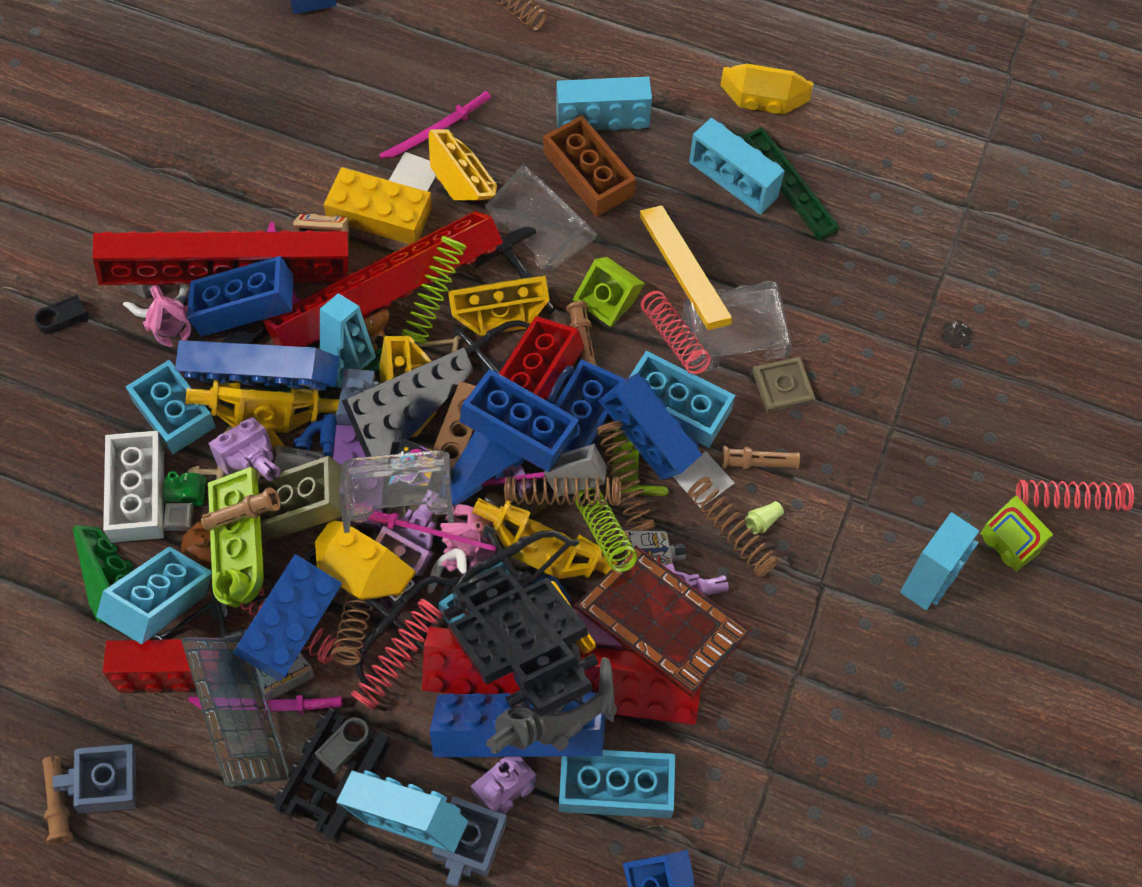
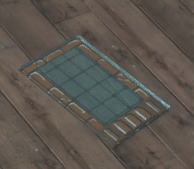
M185 637L181 639L225 786L242 787L245 785L288 781L289 770L256 667L232 653L241 639Z

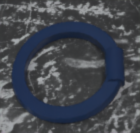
M568 365L560 374L548 396L547 401L555 405L574 373L573 366Z

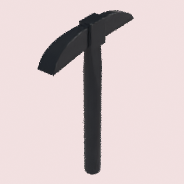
M523 227L505 237L502 236L503 243L496 246L497 249L494 252L482 254L476 263V269L501 254L506 257L521 279L531 278L532 276L512 251V246L536 234V229ZM550 300L544 306L547 314L555 311V307Z

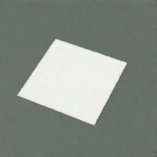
M405 152L389 181L428 191L436 175L430 168L429 160Z
M706 451L684 472L673 476L687 493L698 480L704 477L711 479L713 485L698 496L697 503L703 502L713 491L719 489V493L715 496L717 497L734 484L732 479ZM705 482L701 484L694 492L700 489L705 484Z

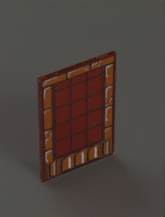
M635 546L634 550L637 553L635 565L624 572H616L611 569L575 604L574 608L692 697L726 659L740 647V644L750 635L752 630L645 551ZM631 551L627 558L619 561L616 565L620 566L629 563L633 558V552Z

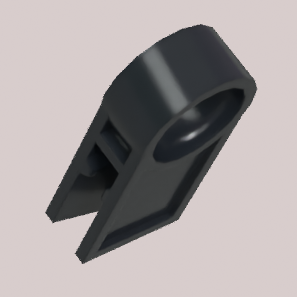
M78 294L41 308L34 316L37 328L44 334H53L88 319ZM49 315L56 316V320L51 325H40L44 317Z
M262 320L255 321L262 324V328L255 333L245 331V328L250 323L235 327L220 343L257 344L266 335L267 329Z

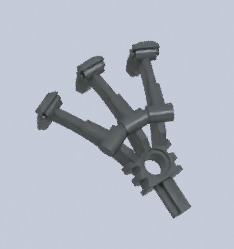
M575 643L567 645L578 661L581 660L578 645ZM606 657L601 659L599 691L590 700L577 708L560 713L565 707L563 705L540 716L535 708H531L530 704L525 700L505 710L496 719V734L486 741V746L491 748V753L497 754L508 745L524 750L535 741H539L543 745L551 744L557 750L563 751L568 746V740L580 732L584 725L600 713L613 722L617 706L614 699V684L610 660ZM581 696V697H579V698H577V699H575V700H573V701L582 704V703H583V696Z

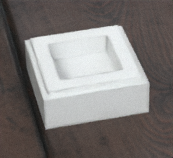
M166 503L163 523L164 530L187 531L192 527L193 504Z

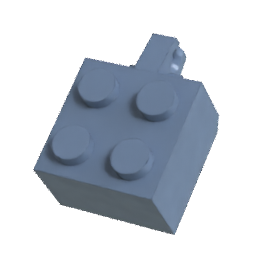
M344 370L341 395L335 415L337 425L352 426L342 400L379 385V381L375 379L374 371Z
M133 744L74 750V768L69 769V774L53 776L54 791H68L69 796H74V808L78 814L136 809V752Z
M452 797L450 804L461 809L460 814L468 820L467 826L454 853L433 847L432 854L434 859L445 862V868L450 869L446 881L447 886L459 887L463 874L470 876L471 872L488 877L507 825V815Z

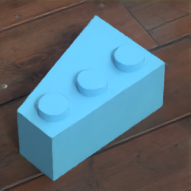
M337 294L320 308V349L339 356L336 386L342 388L344 370H362L376 358L360 307L342 295Z

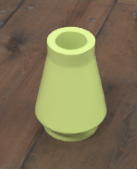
M774 501L769 505L749 511L748 516L745 517L747 528H753L751 531L753 534H763L784 514L783 507L780 503Z

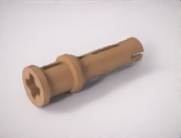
M584 301L572 302L566 307L567 313L570 314V327L579 330L585 346L579 355V359L596 365L590 338L592 324L587 316L588 304Z
M722 446L721 468L736 466L747 470L751 466L798 469L800 465L799 453L752 451L749 447L730 449L727 446Z
M267 488L261 494L255 496L252 494L247 495L243 501L202 515L201 522L204 529L210 531L243 518L255 519L261 513L278 511L280 509V498L275 489Z
M52 756L42 760L48 807L44 814V820L48 822L49 836L46 838L48 845H61L73 840V833L69 832L68 818L71 814L68 807H65L64 791L55 792L53 789V776L62 775L61 757L54 756V761H52Z

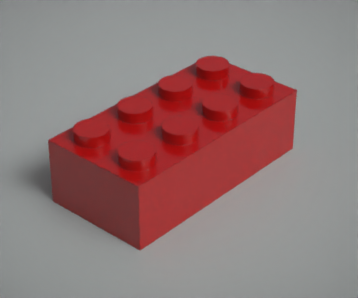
M535 316L499 374L547 401L562 371L568 365L573 366L585 347L579 330Z
M219 639L147 640L143 644L135 640L106 641L102 673L114 689L120 693H133L134 690L145 689V691L151 693L161 692L162 689L188 692L191 688H197L183 640L219 641ZM207 651L197 652V660L198 657L201 661H211L212 658L214 661L225 660L223 652H211V655ZM201 662L205 676L203 682L205 683L206 680L207 684H218L220 681L221 684H226V663L215 662L213 665L212 662ZM219 685L208 686L209 692L216 691L217 688H220Z

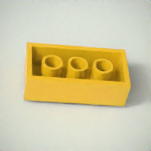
M341 167L324 202L326 216L340 215L348 217L351 228L411 244L419 240L431 213V192Z

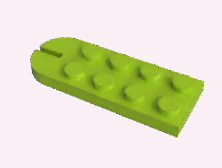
M249 467L209 482V513L243 501L247 495H258L257 470ZM260 516L255 519L243 518L210 530L213 593L218 601L228 606L238 607L240 603H249L257 596L262 587L264 574Z

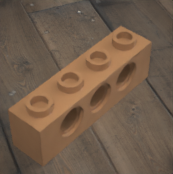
M460 381L433 448L445 459L444 467L454 468L475 430L459 422L462 404L476 386ZM457 433H465V434H466V435L463 436V437H457V436H455ZM450 454L457 455L454 459L446 458Z

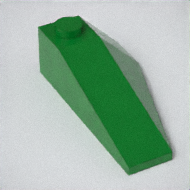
M75 525L73 533L88 603L97 622L105 623L96 617L102 593L105 589L132 572L134 565L129 560L124 561L116 553L117 547L114 543L110 542L99 527Z

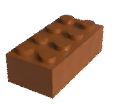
M582 115L543 136L544 155L596 217L635 196L636 178Z

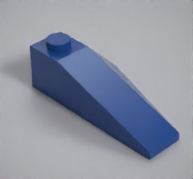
M475 431L454 466L455 476L451 484L444 483L438 495L443 497L440 502L458 505L483 489L482 484L492 478L498 479L502 477L504 469L512 464L517 467L526 459Z
M688 850L623 863L628 887H694V876Z

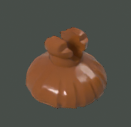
M383 309L364 319L374 351L378 350L375 337H380L383 342L384 337L387 336L383 329L390 318L388 309Z
M198 522L183 535L181 551L186 557L208 568L212 566L210 531L204 529L202 522Z

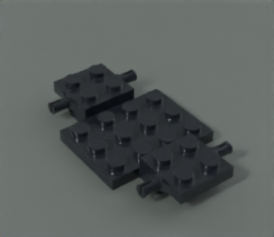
M498 566L451 588L458 604L444 609L446 618L450 620L461 614L466 616L448 624L449 632L486 685L513 673L514 680L520 687V690L505 696V700L510 708L526 700L533 705L540 716H543L593 691L591 682L585 676L584 671L599 664L596 656L592 653L578 661L567 646L589 635L587 626L548 578L522 589V585L532 582V577L528 571L513 577L511 573H505L502 567Z

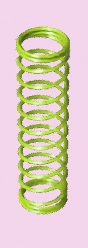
M441 236V241L455 248L460 253L440 247L437 250L456 262L435 256L433 259L452 271L434 266H429V268L448 280L425 275L426 278L439 284L444 289L422 284V287L435 293L442 299L418 293V296L426 299L438 308L414 302V305L422 308L434 317L410 312V314L420 318L430 326L406 321L426 335L416 334L409 330H402L401 332L403 336H410L415 342L426 344V337H429V334L421 327L433 328L432 324L424 318H437L428 309L440 310V306L432 300H444V297L434 290L448 291V288L438 281L452 282L451 278L442 272L456 273L455 269L445 262L460 264L459 260L449 253L463 255L462 250L466 248V245L445 236Z
M585 489L578 492L579 498L585 493ZM599 489L601 502H604L605 498ZM576 497L575 503L611 569L616 572H624L632 568L637 561V553L632 548L627 536H625L621 525L618 524V520L615 518L607 501L603 506L598 501L592 507H588L589 503L586 507H583V505L580 506ZM601 518L596 524L593 523V520ZM610 518L613 519L612 522L606 523ZM604 524L600 529H596V526ZM613 524L616 525L615 528L606 531L603 535H599L600 531L609 529ZM616 530L619 531V534L611 536L607 541H602L604 537L612 535ZM620 536L623 537L622 540L613 543L610 547H606L607 543L617 540ZM623 542L626 543L625 546L618 547V546H620ZM618 547L612 553H609L610 549ZM624 550H629L625 557L612 559L614 555H618ZM631 551L633 552V558L629 563L620 566L612 563V561L616 562L627 558Z

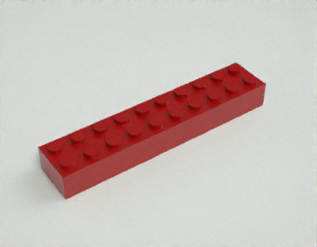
M474 211L292 304L291 312L263 319L262 321L274 345L305 347L310 343H319L320 308L337 294L358 305L363 319H366L370 316V312L377 308L378 310L387 308L392 304L391 301L397 298L410 296L413 293L412 290L420 286L422 287V284L431 285L433 281L426 278L425 275L437 278L441 274L430 269L429 266L452 271L450 268L434 260V256L456 262L437 250V248L440 247L460 253L455 248L441 241V236L451 238L466 245L465 250H462L463 255L449 253L460 262V264L445 262L454 269L462 264L468 265L476 260L475 257L481 254L494 252L497 249L496 246L502 244L503 241L492 216Z
M106 231L93 233L92 259L98 285L190 284V281L277 256L283 258L293 273V283H335L348 276L347 231H155L153 233H139L136 231L113 233Z
M429 627L424 644L422 691L445 694H512L520 690V687L514 680L513 673L486 685L449 632V629ZM595 647L591 652L583 654L579 648L581 659L593 653L599 663L584 671L585 676L591 682L592 693L599 691L601 659L606 657L610 660L614 684V699L617 706L615 715L696 725L702 684L694 692L690 691L640 652ZM670 656L678 663H680L684 659L681 657Z

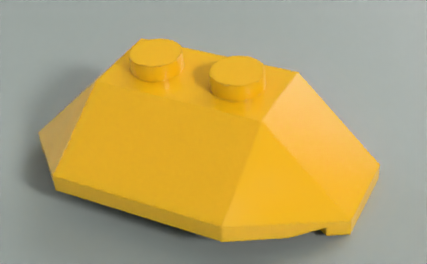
M752 64L736 65L731 68L724 67L721 79V87L739 107L782 115L810 101L814 84L793 71Z
M448 129L430 130V168L453 200L494 199L496 197L497 184L475 154L464 143L454 138L453 133Z
M546 276L516 279L448 291L452 316L479 336L485 335L488 330L508 321L520 320L531 324L535 316H538L549 302ZM516 326V327L507 328L506 330H504V331H502V332L513 331V330H519V329H526V328H525V327H521V326Z
M410 336L384 337L379 365L380 384L431 362ZM437 410L411 437H417L437 413Z
M329 521L315 541L317 568L340 581L342 589L360 600L401 595L416 574L414 569L388 548L345 522Z

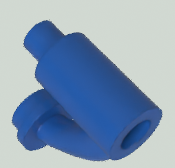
M325 414L321 419L310 424L300 438L294 439L293 445L295 448L310 451L313 446L311 438L318 431H321L320 446L323 448V455L333 456L337 425L335 414Z

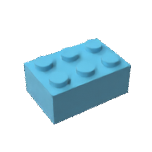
M168 360L127 385L126 389L133 403L154 431L159 432L163 443L173 455L216 426L211 413L205 405L186 404L187 388H192L182 375L175 371V366Z

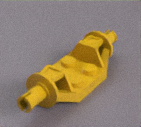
M218 380L213 381V388H210V390L189 388L186 390V404L209 405L211 416H219L233 428L253 417L265 427L266 431L274 430V432L289 433L308 421H311V423L316 422L319 413L336 414L340 400L320 398L318 390L291 388V393L240 389V383H218ZM219 399L234 404V410L232 411L219 404ZM310 406L309 410L294 415L295 409Z
M478 498L472 514L493 522V529L496 530L495 534L498 535L505 548L518 542L520 537L539 531H555L540 522L529 519V511L510 505L511 501L509 500L505 502L504 506L499 508ZM504 521L517 530L515 537L505 527ZM578 535L576 539L579 540V545L570 546L544 571L549 575L562 579L581 575L589 578L592 571L594 572L595 570L607 575L612 569L605 556H602L600 546ZM555 537L542 538L524 547L520 552L511 557L536 569H540L565 543ZM574 556L589 559L587 563H571ZM612 561L614 565L618 564V562Z

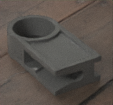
M355 717L348 719L315 752L316 757L334 774L368 742L370 733L365 721ZM355 724L363 726L365 728V735L360 741L350 742L345 738V731L348 727Z

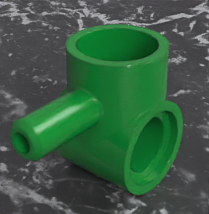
M169 472L163 484L165 503H192L193 507L202 506L205 500L207 478L199 473H184L179 477L177 472Z

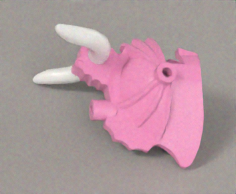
M189 284L180 286L179 295L175 299L164 297L158 285L152 286L150 291L154 301L149 309H142L131 302L123 303V306L128 308L135 316L146 318V321L143 322L146 331L152 330L155 339L162 345L172 347L173 344L170 337H176L184 324L186 327L179 334L181 340L186 341L190 335L191 325L187 319L188 305H183L188 297ZM159 334L164 335V336H169V337H167V338H165V337H160Z
M458 504L455 507L454 513L453 509H449L445 520L450 523H441V531L492 545L489 538H484L483 526L488 525L494 528L493 522L472 514L474 507ZM468 515V520L464 521L455 516ZM443 537L442 541L447 545V548L444 550L445 554L434 564L430 577H440L444 567L450 572L458 568L462 574H465L466 559L469 560V568L471 569L478 561L483 562L488 557L494 555L495 551ZM438 583L429 584L428 593H432Z

